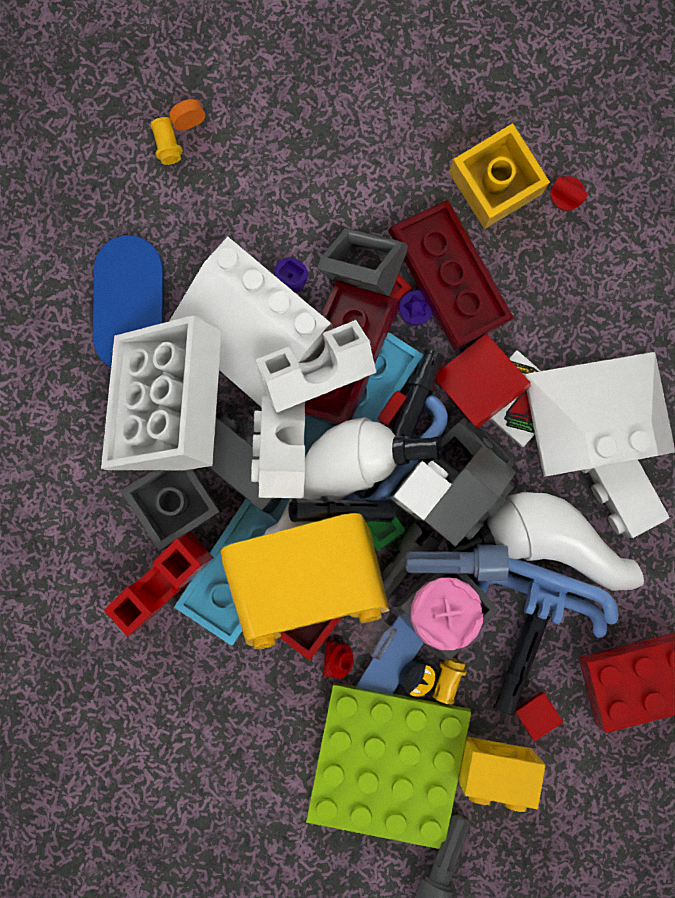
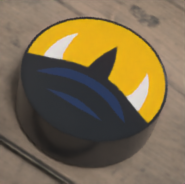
M423 660L410 661L403 667L399 676L401 687L413 697H422L429 693L436 680L434 669Z

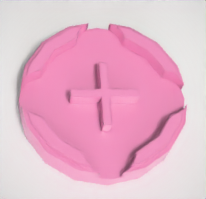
M437 578L427 582L416 592L411 604V622L415 633L425 644L437 650H456L468 646L478 636L483 624V613L479 595L468 583L457 578Z

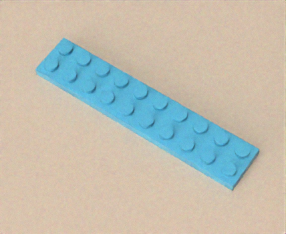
M388 332L375 363L376 373L370 375L352 420L366 417L372 422H379L377 417L393 393L396 391L400 392L420 362L423 354ZM305 415V456L312 444L327 430L335 427V425ZM246 498L211 550L210 554L214 559L191 580L174 608L232 646L241 634L242 628L222 564L220 550L233 543L264 536L269 527L279 522L290 498H283L270 515L261 511Z

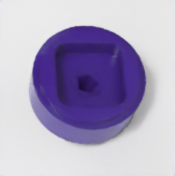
M285 258L276 264L273 275L293 292L298 293L306 284L308 270L301 261L294 258Z
M410 291L400 301L399 315L408 325L421 326L430 319L433 313L421 291Z

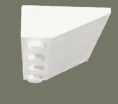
M229 237L204 262L170 321L195 315L222 330L219 370L261 407L262 397H268L255 360L290 347L298 362H311L325 348L323 333L334 329L326 318Z
M192 315L114 336L101 469L189 470L212 466L222 330Z

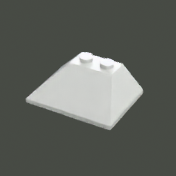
M655 352L524 374L531 383V387L526 391L543 477L675 453Z

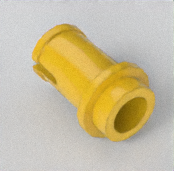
M160 117L153 120L150 127L158 149L156 151V158L160 159L164 165L179 162L183 150L177 144L171 119L169 117Z
M456 658L440 662L439 667L442 670L432 695L437 701L450 705L454 704V698L461 677L467 673L464 669L465 663Z

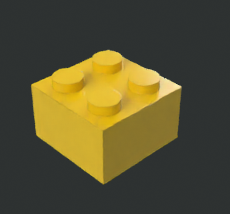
M513 123L454 158L449 170V174L484 229L542 195L550 183Z
M467 736L458 781L464 795L469 796L471 802L481 805H490L491 801L505 803L504 806L510 810L525 812L527 808L538 809L545 764L532 748Z

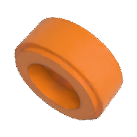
M187 99L177 103L169 113L174 128L179 131H185L201 124L206 116L201 103L194 99Z

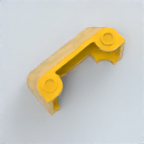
M351 513L233 543L220 550L222 564L245 642L250 646L254 645V649H264L276 645L275 639L281 637V632L348 615L359 618L361 623L372 622L382 618L381 613L390 611L371 530L361 514Z

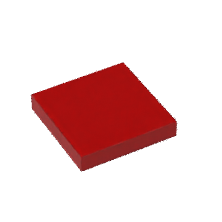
M487 333L439 370L435 379L436 383L476 430L531 387L530 381Z

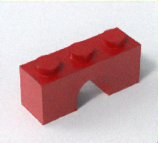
M191 532L177 538L152 562L154 566L116 597L104 609V612L128 637L154 617L214 557Z

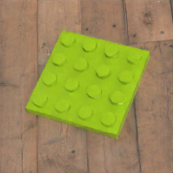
M333 682L306 823L440 849L442 842L447 839L471 710L469 708Z

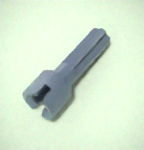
M477 545L473 552L409 551L406 553V571L409 573L473 574L474 577H477V581H507L509 573L508 546Z

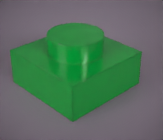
M396 516L391 523L366 522L371 530L374 547L377 551L406 532Z

